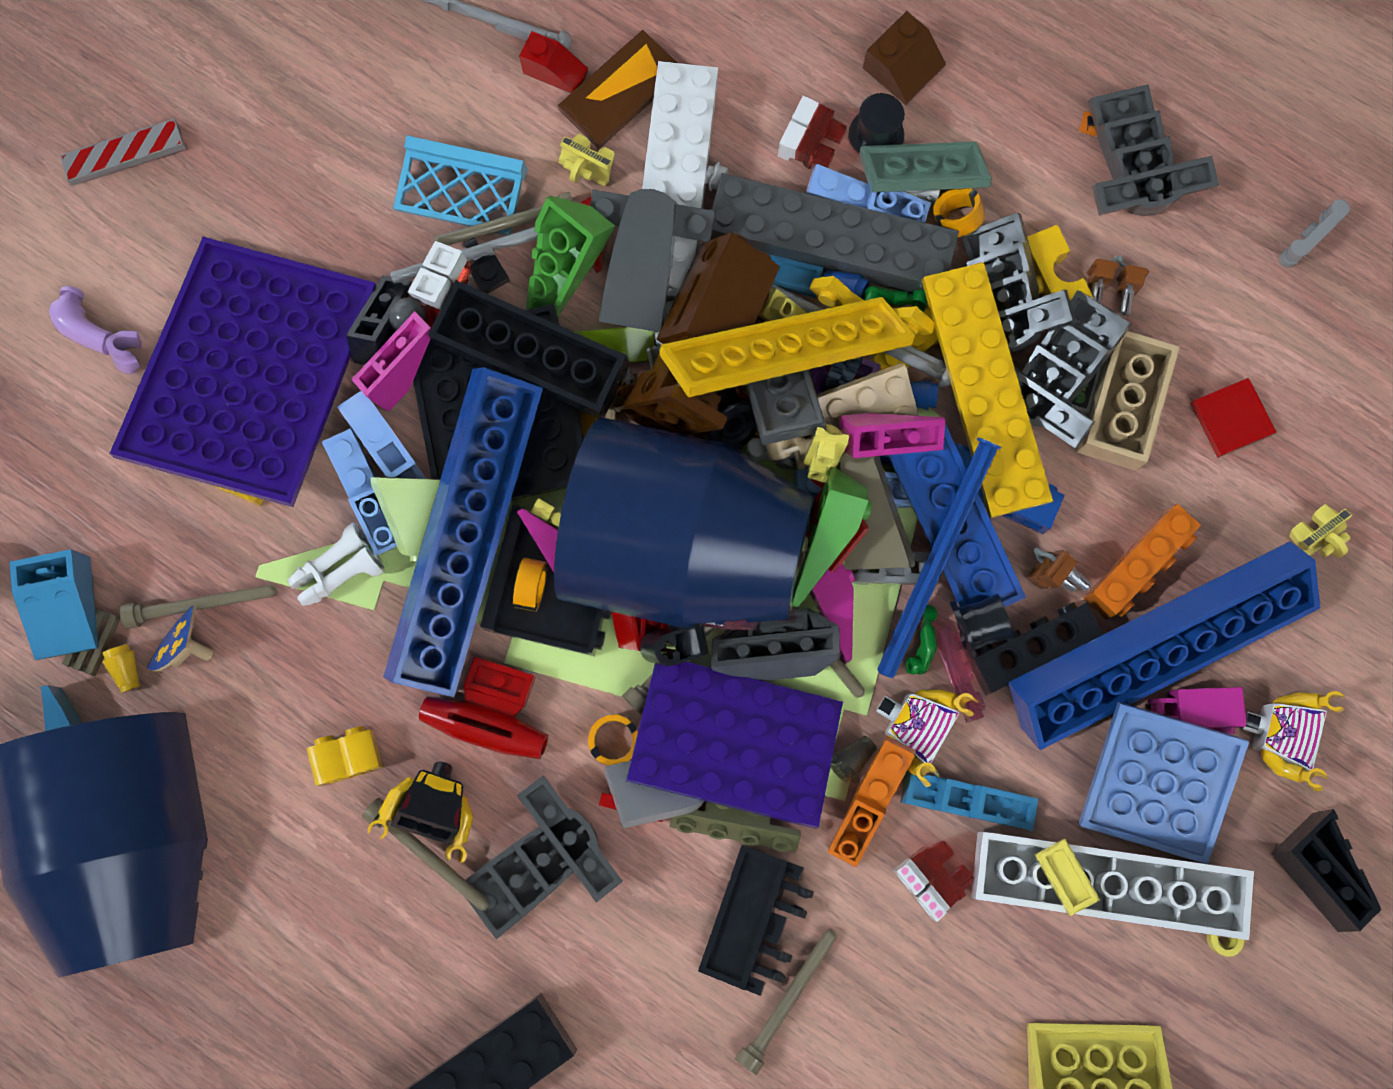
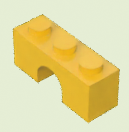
M1058 224L1027 236L1040 297L1061 290H1067L1071 301L1076 291L1081 290L1093 298L1084 278L1074 282H1065L1059 279L1054 272V266L1062 263L1070 252Z

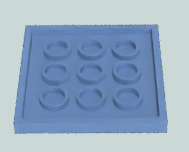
M1118 701L1078 823L1081 827L1208 864L1249 741L1245 738Z

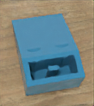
M70 549L9 562L12 594L35 660L98 648L89 556Z

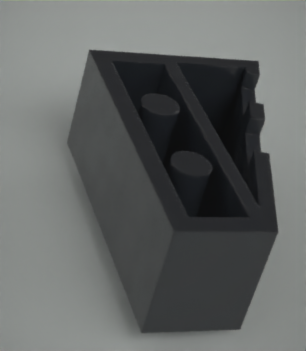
M1335 810L1314 812L1271 855L1337 932L1361 931L1382 909L1363 869H1358L1350 852L1353 848L1349 839H1344L1336 820L1339 818Z

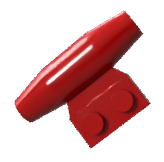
M478 657L473 658L463 686L465 701L427 696L419 711V721L454 739L500 754L541 759L549 737L548 734L515 718L526 707L536 677L532 674Z

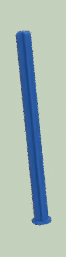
M979 437L977 438L979 444L877 668L880 674L889 678L895 677L997 449L1001 450L1002 448L999 445Z

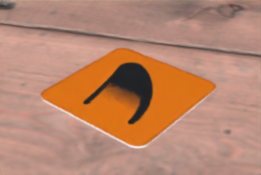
M1084 111L1079 132L1098 137L1091 112Z

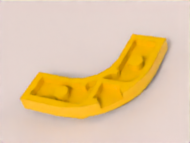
M835 276L814 278L809 287L818 296V300L822 304L831 308L865 301L854 294ZM917 306L892 308L915 336L932 333L935 323Z

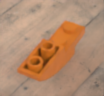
M886 735L875 758L872 759L827 853L857 868L885 816L892 797L915 757L916 750Z

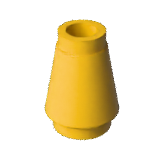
M128 644L102 652L105 659L102 663L121 693L140 687L134 650H130Z

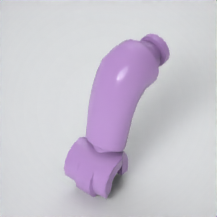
M62 287L58 300L53 301L49 307V315L53 326L64 337L77 344L105 355L110 354L115 367L119 371L127 374L135 373L136 369L140 368V365L130 351L124 350L130 347L141 348L142 341L138 332L120 331L112 334L95 325L86 318V311L81 307L84 293L75 287Z

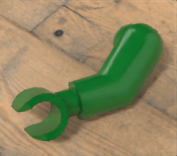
M870 286L863 294V300L883 297L889 305L905 306L906 304L912 305V307L917 306L922 312L925 311L926 305L929 306L924 290H915L912 295L907 294L908 291Z
M932 605L926 606L920 620L921 629H919L921 643L916 656L909 657L906 660V671L910 674H925L937 650L935 626H932V622L937 618V610Z

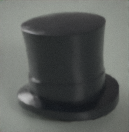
M886 93L870 95L862 102L859 114L853 119L848 132L849 143L858 154H860L861 146L903 144L904 129L902 123L905 112L901 102L894 96Z
M734 387L715 391L714 393L721 397L718 404V412L728 418L723 429L708 431V439L728 443L739 450L752 439L758 430L751 404L747 401L743 402Z
M998 593L979 602L958 607L956 600L950 601L962 646L968 659L975 658V650L985 645L1013 639L1010 620Z

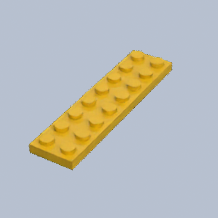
M984 262L923 277L922 284L931 316L935 323V330L971 456L973 457L979 441H977L978 437L1002 447L1001 450L997 449L980 487L989 518L1053 502Z
M879 297L662 344L659 355L689 398L910 346L915 335L885 299Z

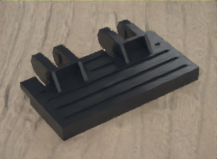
M741 845L698 972L759 996L762 995L766 982L752 977L754 972L784 983L786 976L781 971L770 969L759 963L763 953L781 962L791 963L793 955L764 944V940L779 945L787 917L774 913L775 908L804 919L806 918L807 911L804 908L781 901L784 889L797 893L800 897L812 899L814 891L785 881L786 876L800 881L804 867Z

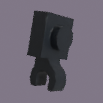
M474 237L464 243L466 248L479 245ZM495 255L472 259L474 264L467 267L479 289L487 294L510 281Z

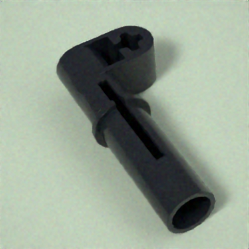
M703 623L693 624V627L687 628L670 625L650 631L645 634L640 643L642 657L651 663L673 666L708 654ZM665 643L674 645L675 650L665 648Z

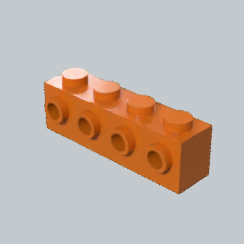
M1178 503L1167 509L1092 587L1083 599L1106 620L1117 614L1122 617L1134 605L1131 599L1138 592L1144 594L1155 583L1152 577L1159 570L1162 572L1166 571L1176 561L1173 555L1179 548L1185 550L1196 540L1197 536L1194 532L1201 524Z

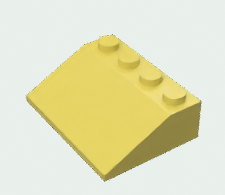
M1028 1023L1029 1089H1173L1161 1026Z

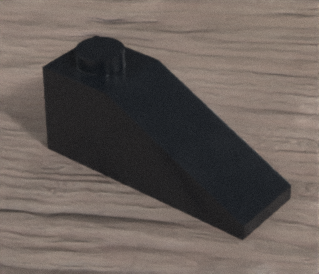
M383 275L346 335L353 363L365 365L395 333L389 322L390 310L393 303L398 299L408 298V290L412 285L411 280L394 284L390 276Z

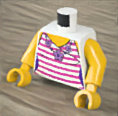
M941 689L918 690L914 694L909 693L906 695L901 704L885 695L877 707V713L891 720L885 735L916 750L915 757L907 771L917 776L924 786H931L929 781L924 778L927 773L933 772L939 776L938 771L931 762L959 715L956 709L966 716L974 715L971 710L965 709L968 701L978 703V700L968 693L959 695Z
M1331 691L1325 697L1321 693L1295 692L1280 696L1272 704L1263 705L1260 715L1245 711L1246 726L1240 728L1255 733L1252 747L1260 752L1261 759L1274 774L1299 783L1306 781L1312 790L1319 792L1323 790V787L1312 783V779L1315 776L1328 779L1327 774L1322 769L1314 768L1327 711L1321 709L1323 706H1327L1332 712H1342L1344 710L1343 707H1332L1330 702L1334 697L1344 698L1345 696L1338 691Z

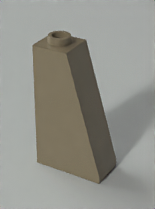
M847 453L842 454L840 458V471L867 487L868 499L873 501L868 520H864L870 529L844 560L845 570L908 568L915 566V560L880 457L852 458Z

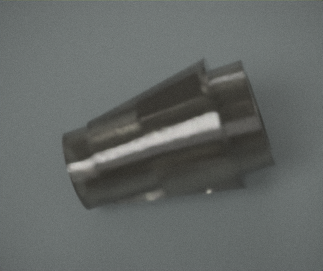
M864 735L833 755V760L831 761L832 771L844 782L856 779L877 750L876 745L870 738Z

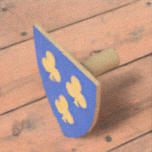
M196 605L191 606L174 624L157 648L147 669L157 672L170 665L178 667L191 654L206 662L211 659L214 651L191 639Z

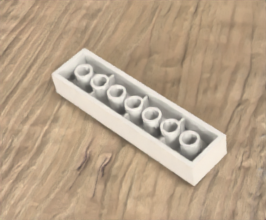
M658 61L642 189H655L666 193L679 205L703 209L706 172L708 169L718 86V67ZM675 236L673 264L666 302L675 300L697 253L699 240Z
M978 832L971 898L1067 913L1034 855L1056 842ZM1069 844L1100 901L1077 912V915L1249 940L1254 871Z

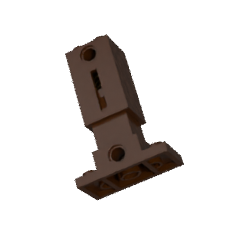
M730 232L700 244L656 340L662 344L754 325L780 266L771 260L769 254L755 249L747 243L745 237L737 233ZM658 355L652 370L640 373L632 393L617 397L612 406L614 410L639 425L681 434L723 429L728 418L718 412V404L721 397L714 392L688 398L660 355Z

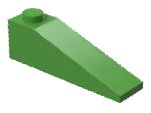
M551 195L546 198L535 222L534 232H537L538 235L536 247L532 250V259H535L533 276L529 278L526 310L555 304L559 317L604 249L615 225L592 206Z
M830 467L829 477L824 484L818 503L817 520L819 521L818 524H812L807 545L809 552L804 553L792 598V606L799 607L857 533L862 519L868 520L871 513L873 501L868 499V488L835 467Z

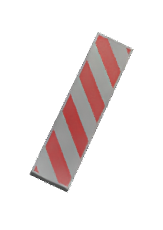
M174 118L62 154L60 157L67 181L73 186L185 150L186 146L179 124Z

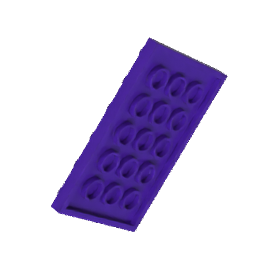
M682 662L673 666L654 664L626 782L817 829L820 823L843 702L748 677L729 676L713 671L712 668L689 662Z

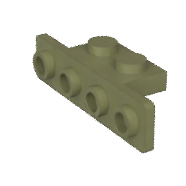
M707 802L705 812L695 810L670 819V827L682 833L695 832L709 835L711 838L718 840L731 839L741 841L748 846L761 845L772 847L779 852H796L801 838L800 830L770 825V817Z

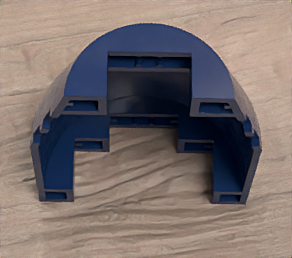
M600 417L591 425L581 444L563 502L554 562L556 597L558 600L682 628L693 627V624L713 622L715 625H724L725 621L746 620L747 623L787 620L795 589L796 571L805 534L809 532L816 499L728 443Z
M160 712L108 718L56 728L0 744V870L2 883L57 977H64L193 944L199 902L196 901L199 881L203 878L201 866L203 852L207 848L208 837L186 714Z

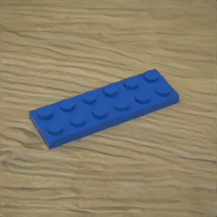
M946 425L943 450L888 455L931 548L967 470ZM977 494L942 572L959 607L979 602L997 593L1004 606L1007 607L1026 598V595Z

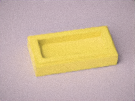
M1062 839L1034 854L1068 916H1072L1100 901L1066 839Z

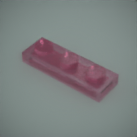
M951 626L935 631L937 645L955 693L959 695L968 693L978 700V703L974 701L966 703L965 709L971 710L974 713L973 716L963 714L966 723L983 718L982 711L985 710L984 700L980 692L974 691L971 680L974 679L972 668L968 661H963L959 651L963 649L959 634L956 631L952 632Z

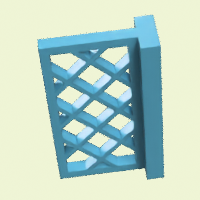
M406 135L404 144L406 153L393 206L395 211L468 227L484 223L479 221L482 218L490 221L487 215L501 206L506 211L507 216L516 213L522 182L526 179L528 171L523 160ZM412 161L425 162L430 171L415 180L410 173ZM430 163L435 164L437 166L432 168ZM446 167L453 168L458 177L443 186L436 174ZM459 170H463V171H467V172H465L464 174L461 175V173L459 172ZM475 173L483 175L487 184L472 192L465 180ZM433 176L440 189L425 197L419 184ZM487 176L495 177V179L490 181ZM503 180L513 181L512 193L501 199L494 186ZM462 182L470 195L455 204L447 191ZM416 188L423 200L414 206L403 205L405 193ZM491 188L499 201L483 210L476 197ZM445 194L452 206L442 213L435 212L430 202ZM474 200L481 213L471 219L463 218L458 209ZM510 201L509 208H507L505 204ZM425 205H427V207L429 208V210L422 209V207H424ZM455 211L458 216H454V215H450V214ZM512 227L497 231L496 233L511 235Z

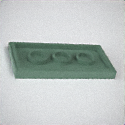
M977 142L861 146L859 156L871 192L990 187L992 178Z

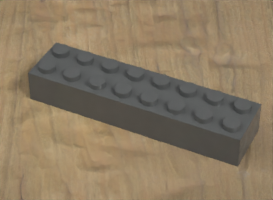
M724 173L721 174L712 210L716 211L711 240L730 232L737 233L745 237L747 243L752 247L767 254L823 267V272L831 270L862 274L871 284L908 291V293L912 294L915 290H924L922 284L923 277L950 270L959 233L957 230Z

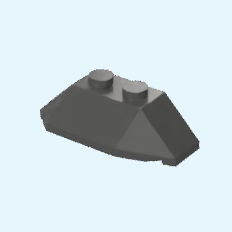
M810 608L792 609V611H789L787 620L749 623L746 620H738L722 635H717L712 639L711 668L713 671L729 676L748 677L760 681L815 676L840 658L839 626Z

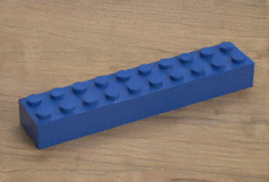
M484 367L472 369L383 677L390 682L450 697L455 696L543 390L542 387Z
M1289 541L1008 682L1021 729L1037 748L1042 750L1113 714L1118 701L1131 705L1320 609L1315 559Z

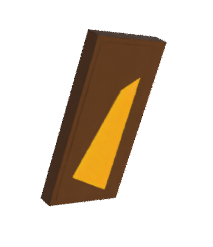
M642 30L558 104V110L600 149L653 101L658 61L677 62Z

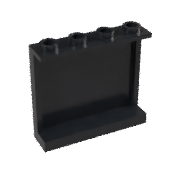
M512 505L480 627L488 632L594 657L596 649L602 650L606 632L601 631L604 619H610L611 611L557 599L554 572L517 513L522 508L526 509L525 507ZM524 557L547 562L546 583L537 612L513 606L516 577Z

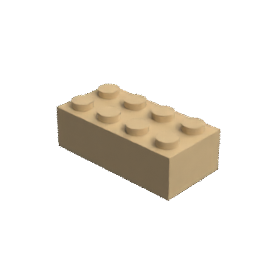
M1127 331L1102 365L1091 407L1087 415L1096 422L1079 445L1077 453L1134 471L1139 470L1148 463L1179 352V346Z

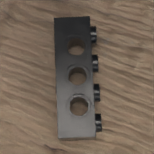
M1075 602L1057 610L1060 615L1059 617L1049 621L1047 616H1044L1029 624L1032 630L1022 635L1019 630L1013 632V639L1004 640V644L994 649L991 644L975 650L976 657L968 661L985 696L1009 685L1008 682L1104 635L1088 604L1085 603L1077 607ZM1058 625H1062L1068 630L1069 635L1066 641L1058 638L1056 634V627ZM1029 639H1035L1039 642L1041 651L1038 655L1029 651ZM1002 652L1008 653L1013 659V665L1010 669L1004 668L1000 664L999 657Z

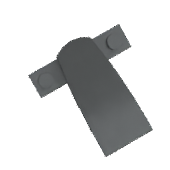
M1149 84L1093 97L1088 101L1096 133L1113 180L1096 183L1092 186L1099 216L1126 209L1134 215H1155L1166 210L1183 195L1219 186L1212 156L1174 165L1170 136H1164L1160 110H1154Z
M592 189L590 206L612 224L619 226L606 278L599 322L660 332L663 325L665 304L668 298L675 236L704 242L710 241L716 211L679 205L666 193L655 189H640L631 192L630 195Z
M1015 213L980 226L972 233L961 236L969 260L966 262V265L969 266L981 262L985 264L1010 352L1023 351L1031 347L1042 337V331L1075 321L1067 290H1061L1039 298L1034 264L1021 213Z
M1077 290L1070 301L1075 321L1049 329L1042 343L1037 344L1023 371L1021 372L1015 368L1031 425L1046 428L1074 448L1079 447L1096 421L1072 406L1071 403L1102 367L1133 324L1081 290Z
M544 775L517 795L539 827L512 844L508 849L490 860L466 879L467 882L489 900V907L484 911L479 910L470 901L468 902L495 939L499 938L532 911L573 872L595 902H598L623 882L599 850L597 834L592 824L582 814L566 806Z

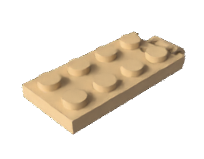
M902 363L816 394L825 423L833 425L838 429L840 415L877 413L919 416L906 365ZM814 434L765 445L769 459L781 460L794 453L797 468L800 470L808 467V465L803 464Z

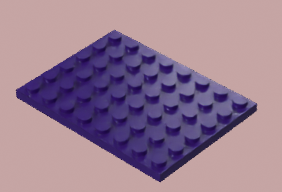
M202 237L109 454L119 460L294 507L351 359L346 335L375 289L376 283Z

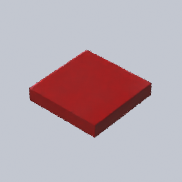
M1249 378L1205 395L1190 403L1217 458L1276 433Z

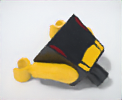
M442 761L435 762L431 772L419 770L416 778H405L393 787L378 811L380 817L369 825L368 833L370 834L374 824L379 823L384 826L385 830L380 839L384 838L388 833L387 823L389 820H392L391 826L448 844L449 846L444 852L447 861H450L451 852L459 849L460 856L458 862H464L467 853L463 848V844L468 841L473 822V813L468 798L463 795V784L450 779L452 766Z

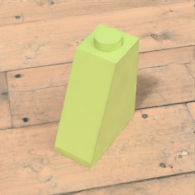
M371 477V486L399 552L410 556V561L417 562L440 480Z

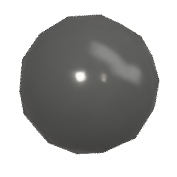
M400 298L393 303L389 322L395 332L414 311L427 323L426 309L419 300Z

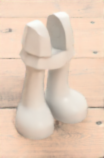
M353 522L344 529L341 539L329 550L313 561L308 560L304 567L299 566L288 578L287 581L291 589L298 588L312 579H316L317 583L306 589L297 597L302 606L321 602L323 597L331 596L332 591L355 575L366 573L375 577L385 572L382 561L378 556H375L373 550L367 547L370 544L365 533L356 523ZM359 551L328 575L325 574L324 571L345 556Z

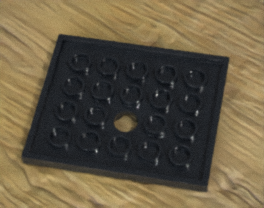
M555 304L525 310L560 326ZM430 339L413 383L431 478L440 480L472 369L483 367L436 346ZM541 393L511 501L567 488L577 454L584 440L576 408Z

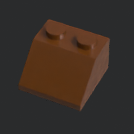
M906 11L867 49L863 69L903 104L907 105L945 67L946 62L929 29Z

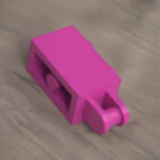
M1242 687L1177 689L1169 691L1168 698L1147 700L1153 712L1166 715L1165 704H1169L1170 717L1224 733L1235 734V728L1246 726Z

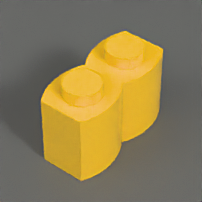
M358 726L346 730V736L334 740L333 735H328L313 740L315 745L306 749L315 785L325 786L384 768L374 731L370 729L365 730L364 726Z

